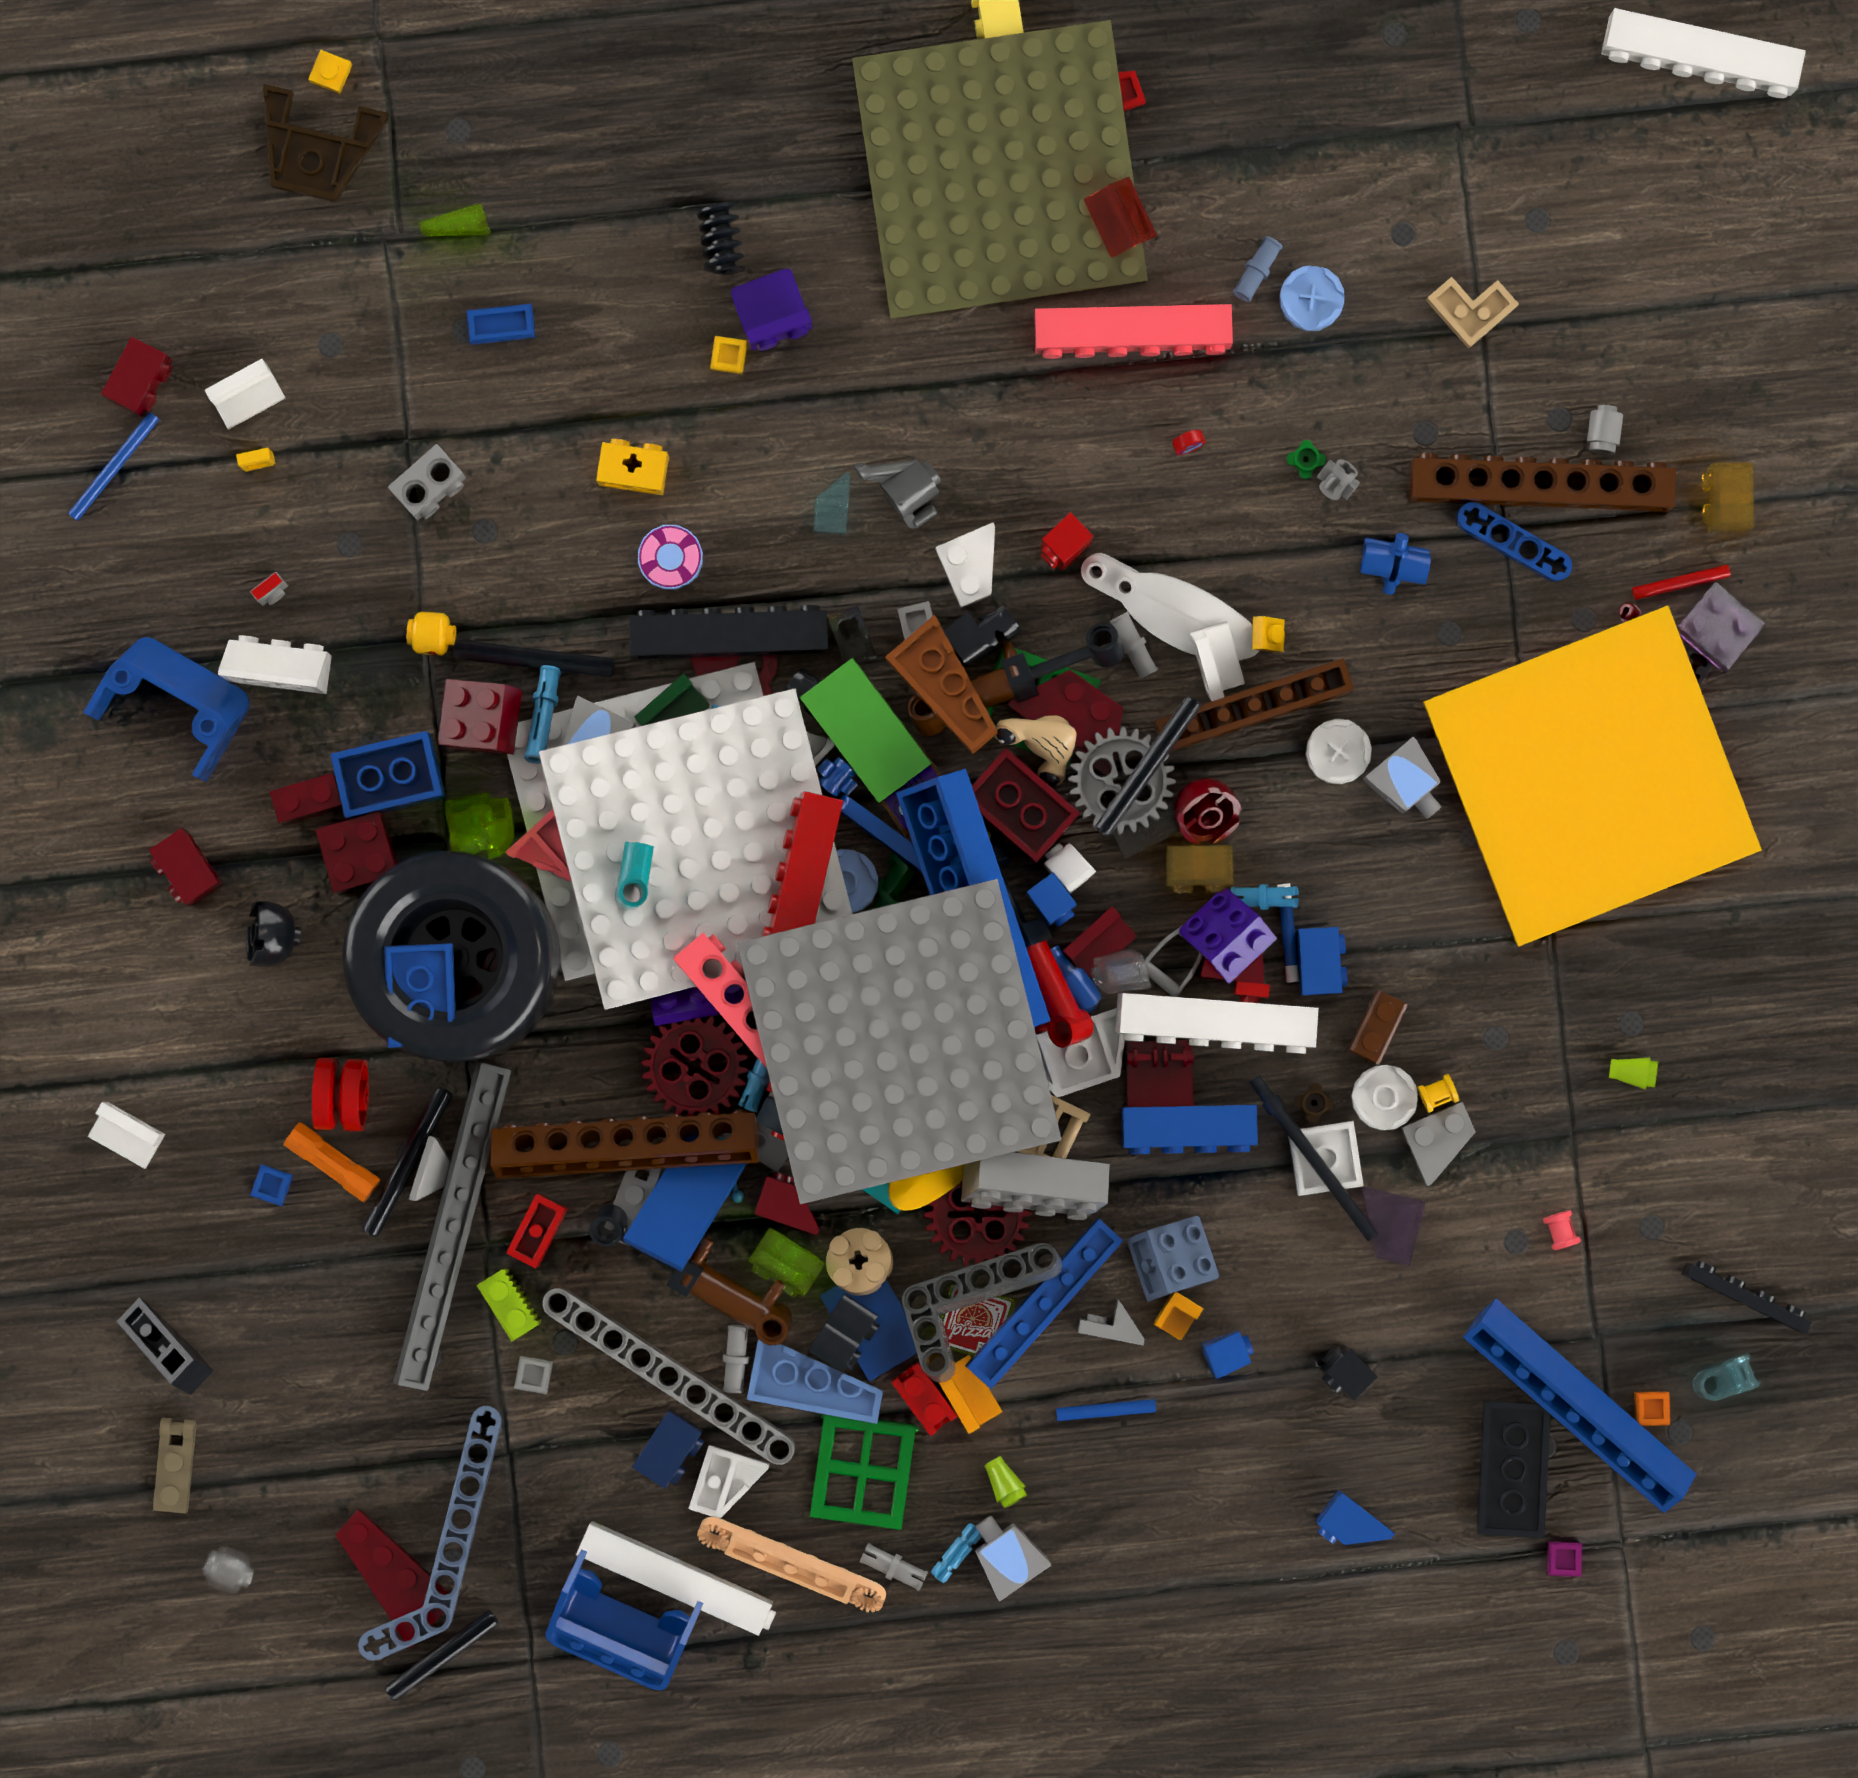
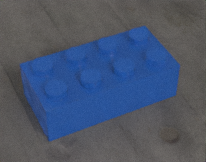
M1257 1105L1120 1108L1121 1147L1128 1148V1154H1150V1147H1161V1153L1164 1154L1183 1153V1147L1194 1146L1195 1153L1217 1152V1146H1227V1152H1250V1145H1258Z

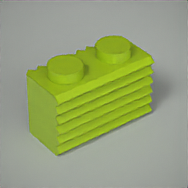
M504 1268L476 1286L512 1342L540 1325L541 1319L537 1318L538 1314L534 1313V1308L530 1307L531 1302H526L527 1297L523 1296L524 1291H520V1286L516 1285L517 1280L513 1279V1274H509L510 1269Z

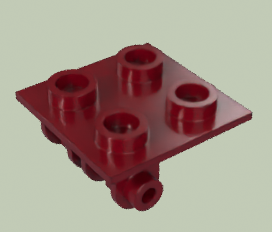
M1189 1040L1176 1041V1044L1156 1043V1041L1126 1042L1127 1107L1193 1106L1194 1052L1192 1045H1189Z

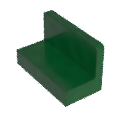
M683 673L635 715L634 718L640 726L705 711L709 708V703Z

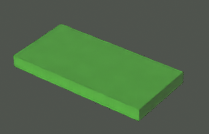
M851 658L799 697L878 803L932 764L854 658Z

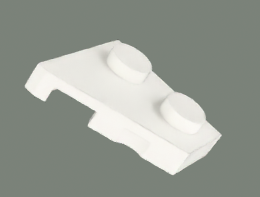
M709 1444L689 1509L721 1519L768 1470L770 1463Z

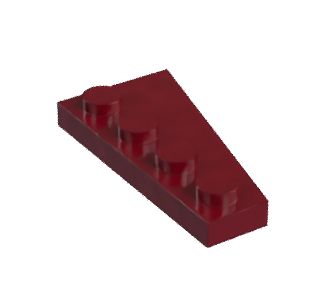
M358 1509L335 1534L391 1621L422 1608L431 1574L361 1509ZM436 1581V1587L440 1593L450 1594L441 1583ZM440 1608L430 1610L428 1614L429 1623L433 1625L444 1611ZM404 1621L397 1627L398 1632L405 1641L413 1638L415 1629L411 1623Z

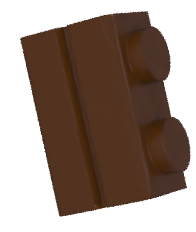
M1379 990L1374 991L1354 1033L1355 1037L1351 1039L1346 1051L1375 1065L1380 1064L1408 1004Z

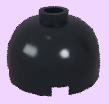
M255 900L249 917H255V920H253L251 927L247 926V960L251 961L250 966H275L283 963L290 956L293 946H299L301 929L300 927H295L294 918L287 908L278 903Z

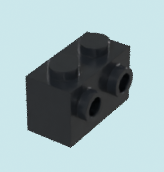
M1342 1345L1340 1348L1337 1346L1332 1347L1322 1357L1324 1364L1320 1369L1325 1375L1321 1379L1338 1395L1343 1391L1349 1398L1355 1401L1378 1378L1345 1345Z

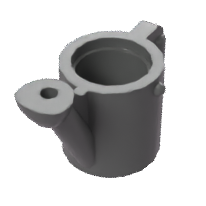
M915 458L912 461L869 466L866 463L852 465L863 481L872 480L879 482L882 492L909 528H919L938 514L936 508L929 504L913 515L915 510L939 494L937 485L942 481L928 461L921 464Z

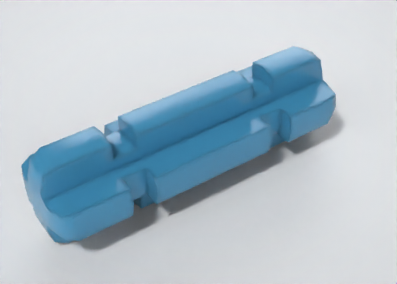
M970 1523L961 1532L963 1534L962 1537H957L942 1556V1562L938 1561L932 1569V1575L940 1582L944 1583L952 1575V1569H956L972 1550L971 1545L973 1543L976 1545L982 1537L974 1524Z

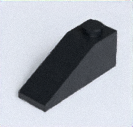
M139 1297L116 1321L167 1381L191 1395L214 1371L201 1355L142 1298Z

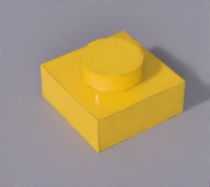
M320 50L308 80L310 83L341 94L352 63Z
M1266 616L1253 617L1252 650L1272 653L1284 652L1285 619Z

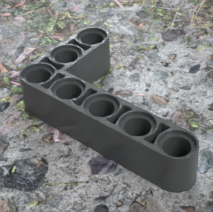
M1039 1243L914 1284L905 1290L902 1296V1304L921 1368L929 1378L939 1383L946 1382L951 1379L956 1369L941 1315L1056 1277L1062 1269V1259L1055 1248L1047 1243ZM1045 1254L1052 1255L1053 1261L1050 1266L1046 1268L1038 1267V1260L1041 1256ZM1021 1265L1022 1270L1017 1277H1006L1007 1269L1010 1266ZM979 1276H990L989 1284L985 1288H975V1282ZM950 1285L958 1286V1293L954 1298H944V1291ZM921 1295L927 1296V1302L923 1308L913 1309L912 1304L916 1297ZM930 1326L936 1327V1334L931 1340H922L921 1335L925 1328ZM936 1358H945L944 1368L939 1372H932L931 1363Z

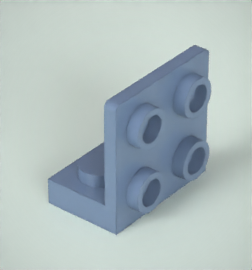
M1199 1216L1147 1230L1126 1239L1147 1302L1219 1278V1273Z

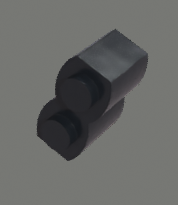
M844 1293L808 1351L841 1373L846 1366L852 1369L862 1354L857 1348L863 1339L870 1341L880 1324L875 1322L878 1314Z

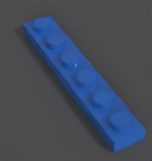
M1096 1218L1061 1257L1062 1269L1060 1273L1052 1279L1038 1283L969 1360L965 1367L988 1388L992 1389L1123 1240L1103 1221Z

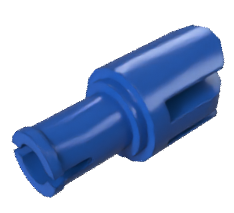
M1059 945L1053 947L1051 951L1079 1009H1083L1090 1014L1099 1003L1101 993L1083 968H1074L1061 951Z

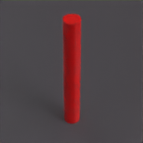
M1726 564L1632 587L1633 598L1638 600L1728 578L1731 576L1730 568Z

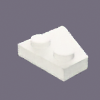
M990 523L935 547L961 608L991 596L995 537L994 523Z

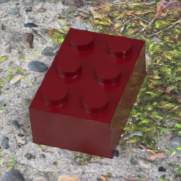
M1007 748L1000 753L972 785L983 819L1035 865L1080 814L1079 811Z

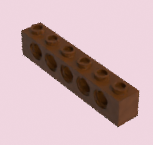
M1344 658L1202 704L1170 752L1350 694L1354 687ZM1173 714L1155 720L1153 724L1157 736Z

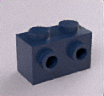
M669 1409L632 1468L666 1489L670 1482L676 1486L686 1470L681 1465L686 1456L689 1454L694 1457L704 1442L699 1437L703 1429L672 1409Z

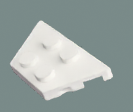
M1117 1008L1091 1017L1094 1030L1092 1036L1085 1041L1060 1048L1052 1043L1047 1032L1036 1035L1049 1090L1057 1098L1120 1077L1125 1040L1124 1034L1115 1033Z

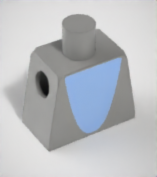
M577 696L563 745L632 729L636 725L626 718Z
M1414 737L1409 739L1362 779L1402 814L1415 805L1422 815L1428 819L1442 807L1430 793L1432 789L1441 783L1440 779Z
M991 1515L975 1526L985 1540V1543L976 1549V1554L999 1602L1051 1566L1048 1557L1014 1523L1001 1530Z

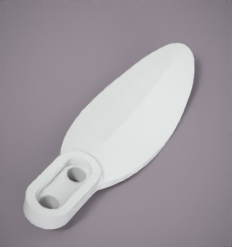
M1103 553L1092 554L1083 562L1081 574L1088 585L1122 602L1127 611L1140 625L1173 647L1195 655L1190 633L1228 622L1238 660L1253 657L1259 652L1258 650H1252L1253 625L1245 617L1212 594L1171 576L1151 572L1139 573L1135 569ZM1093 566H1098L1102 569V576L1097 577L1093 574ZM1121 582H1129L1131 591H1124L1121 588Z

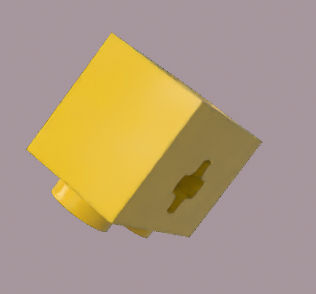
M611 439L610 443L602 442L596 481L599 486L663 495L669 455L667 452L662 451V446L645 443L643 448L630 446L629 441L622 439ZM633 459H637L641 468L637 467L634 473H630L626 464H631Z

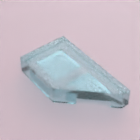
M850 473L843 474L839 480L816 498L814 532L846 534Z

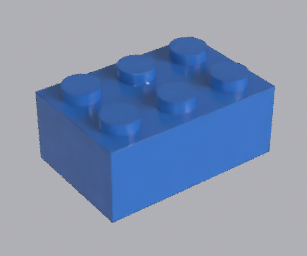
M428 731L330 754L344 816L348 820L377 811L386 813L446 798L433 738Z

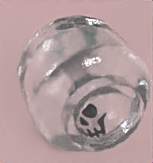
M221 1546L217 1551H210L202 1575L206 1576L208 1586L228 1594H236L241 1586L245 1588L249 1586L254 1569L249 1567L250 1557L248 1554L227 1546Z

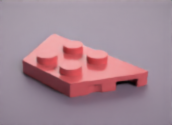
M552 809L505 853L512 858L528 862L534 867L552 872L556 876L571 882Z

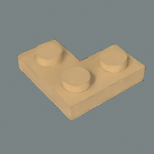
M1453 277L1448 279L1426 299L1428 304L1468 349L1519 305L1498 280L1473 301Z

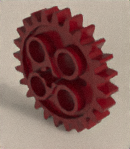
M714 1015L708 1018L707 1022H702V1017L696 1018L695 1021L685 1020L680 1024L674 1022L671 1023L672 1028L670 1029L664 1025L659 1026L662 1033L661 1037L656 1035L650 1036V1039L656 1045L655 1047L644 1048V1051L651 1055V1059L641 1061L642 1065L650 1067V1071L643 1073L642 1078H652L653 1082L646 1087V1090L652 1091L656 1089L658 1091L653 1100L654 1102L660 1101L663 1098L666 1100L664 1111H667L673 1105L676 1107V1114L681 1115L683 1110H688V1116H694L695 1111L704 1113L710 1108L718 1115V1104L722 1103L729 1108L731 1104L727 1097L729 1095L737 1098L740 1096L734 1087L735 1085L742 1086L746 1083L738 1075L739 1073L748 1072L747 1067L740 1065V1061L747 1059L748 1055L738 1054L737 1050L744 1043L743 1041L733 1043L732 1038L736 1032L733 1030L726 1034L723 1031L726 1025L725 1021L716 1027L713 1025ZM693 1034L699 1039L700 1047L696 1051L688 1052L683 1049L681 1040L685 1035ZM670 1049L678 1050L691 1061L696 1060V1058L701 1059V1068L719 1078L720 1082L715 1084L699 1071H695L693 1074L689 1073V1064L672 1055ZM714 1053H721L727 1059V1066L722 1070H714L708 1063L709 1057ZM676 1062L681 1068V1075L676 1079L667 1078L663 1073L665 1063ZM696 1080H702L708 1085L709 1092L702 1098L693 1096L690 1091L691 1083Z
M962 1181L943 1196L927 1204V1206L932 1207V1211L924 1213L923 1217L932 1219V1224L924 1229L925 1231H935L936 1233L930 1240V1243L938 1241L942 1243L938 1251L939 1254L947 1250L951 1251L950 1262L956 1260L958 1256L962 1257V1267H966L970 1259H973L975 1265L981 1263L982 1259L987 1261L993 1259L995 1255L997 1257L1005 1255V1249L1010 1252L1017 1251L1012 1242L1014 1240L1018 1242L1025 1240L1018 1233L1019 1229H1029V1225L1021 1220L1022 1217L1031 1215L1030 1211L1007 1212L1003 1210V1206H991V1208L987 1209L978 1208L980 1212L1004 1211L1006 1213L1005 1217H983L979 1219L978 1223H975L974 1217L949 1218L947 1216L948 1212H970L974 1210L971 1202H968L965 1207H957L952 1202V1193L956 1189L962 1190ZM962 1222L968 1227L969 1234L965 1240H958L954 1237L952 1228L955 1223ZM996 1222L999 1224L1002 1230L999 1239L992 1240L986 1235L985 1227L987 1223Z

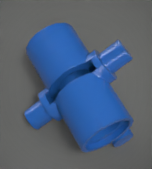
M1397 533L1393 543L1370 538L1364 539L1360 573L1382 577L1384 582L1382 591L1386 594H1394L1396 586L1401 581L1425 585L1431 563L1430 549L1408 546L1409 536L1404 533Z

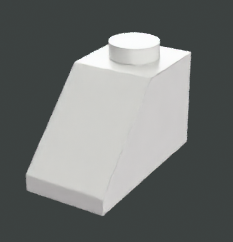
M1059 843L1045 854L1048 861L1043 866L1050 874L1055 873L1069 894L1085 883L1096 872L1070 843L1065 847Z

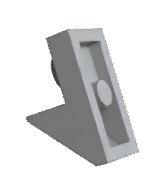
M1118 1299L1115 1304L1112 1324L1106 1323L1107 1317L1088 1314L1087 1319L1079 1318L1078 1333L1144 1345V1337Z

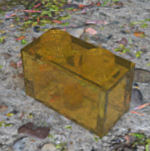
M1753 462L1712 463L1707 468V472H1703L1702 476L1703 491H1708V504L1703 506V522L1708 524V532L1750 531L1754 528Z
M1233 845L1166 847V888H1173V894L1193 893V887H1206V893L1223 892L1224 888L1234 885Z

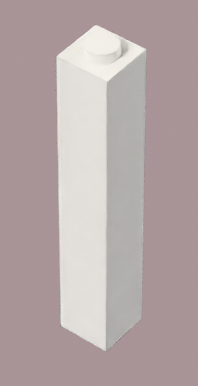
M591 1521L576 1553L578 1556L581 1549L587 1551L586 1560L692 1607H695L697 1601L704 1603L701 1611L758 1636L762 1628L769 1630L776 1611L771 1610L772 1600L594 1521Z

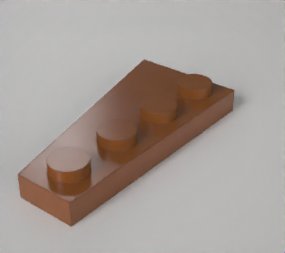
M935 615L885 657L889 665L972 754L998 733Z

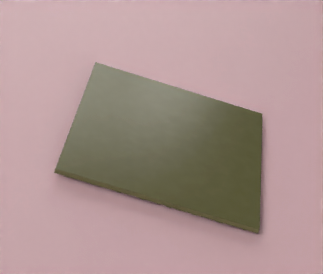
M1111 20L852 58L890 319L1148 281Z

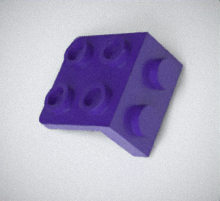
M790 269L774 272L736 286L731 290V297L752 351L759 349V351L770 349L778 344L777 341L788 337L790 340L797 339L808 334V330L813 329L808 309L805 308Z
M1227 888L1221 889L1179 930L1181 936L1211 963L1227 983H1231L1277 939L1261 917Z

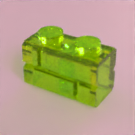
M772 1227L768 1229L749 1259V1262L754 1264L751 1269L754 1273L765 1280H768L770 1276L782 1280L785 1284L782 1291L796 1298L798 1293L802 1296L806 1295L826 1263Z

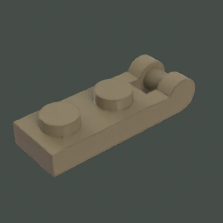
M162 1417L159 1430L160 1441L153 1511L186 1514L189 1507L196 1420L185 1419L183 1423L173 1422V1418ZM172 1435L183 1436V1444H172Z

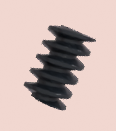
M724 202L713 204L699 210L697 213L698 219L704 221L699 225V231L706 234L700 240L701 245L707 247L702 251L703 258L708 260L704 263V270L707 272L727 275L740 273L745 270V266L735 264L736 261L744 258V254L734 252L735 248L742 245V241L732 239L733 235L741 232L740 228L731 227L730 223L739 220L738 215L729 214V210L737 207L736 203Z

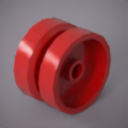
M318 1058L312 1085V1121L314 1129L333 1130L338 1123L340 1115V1123L344 1131H363L369 1102L367 1060L348 1059L341 1073V1066L336 1058Z

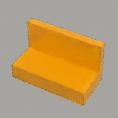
M970 1355L955 1362L956 1369L951 1379L939 1383L968 1434L979 1429L980 1425L1003 1412L990 1389L965 1367L971 1359Z

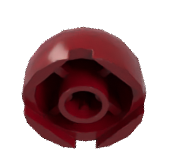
M1202 778L1192 781L1179 792L1175 801L1174 817L1176 824L1184 838L1194 844H1200L1199 841L1208 840L1211 844L1220 842L1230 836L1240 822L1238 815L1241 811V805L1228 785L1216 779Z

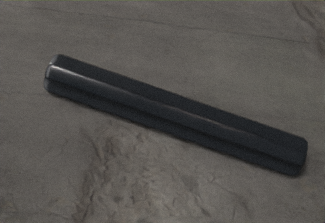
M490 1610L483 1613L385 1687L387 1695L393 1701H397L499 1624L497 1617Z

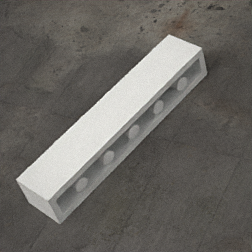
M1614 8L1609 16L1601 54L1609 56L1611 61L1618 63H1627L1630 60L1641 63V67L1649 70H1659L1660 67L1672 70V73L1677 76L1690 77L1693 74L1704 77L1706 82L1712 84H1722L1724 81L1736 84V88L1740 90L1754 91L1756 88L1768 91L1767 94L1769 96L1786 98L1791 96L1798 88L1806 50Z
M1119 993L1117 997L1115 1033L1124 1034V1040L1143 1042L1145 1035L1157 1036L1156 1043L1176 1044V1038L1189 1039V1045L1209 1046V1040L1222 1041L1221 1048L1241 1049V1043L1254 1044V1050L1274 1051V1045L1287 1046V1053L1306 1054V1048H1316L1319 1008Z

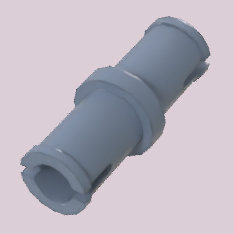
M1264 236L1254 257L1246 262V270L1232 291L1240 300L1251 302L1262 280L1268 278L1270 274L1269 268L1283 247L1277 240Z

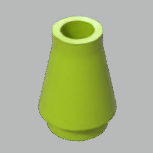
M1650 1057L1611 1059L1609 1078L1617 1079L1645 1090L1646 1087L1655 1088L1658 1062L1650 1061Z
M1001 1456L984 1465L997 1503L1001 1502L1002 1506L1007 1508L1027 1496L1023 1489L1026 1486L1008 1467Z

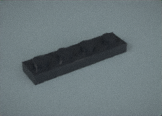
M1698 1260L1696 1265L1686 1263L1681 1275L1793 1330L1804 1334L1808 1333L1813 1322L1804 1318L1806 1312L1790 1304H1787L1786 1309L1774 1304L1776 1297L1759 1289L1756 1294L1744 1289L1745 1282L1730 1275L1725 1280L1714 1274L1716 1268Z

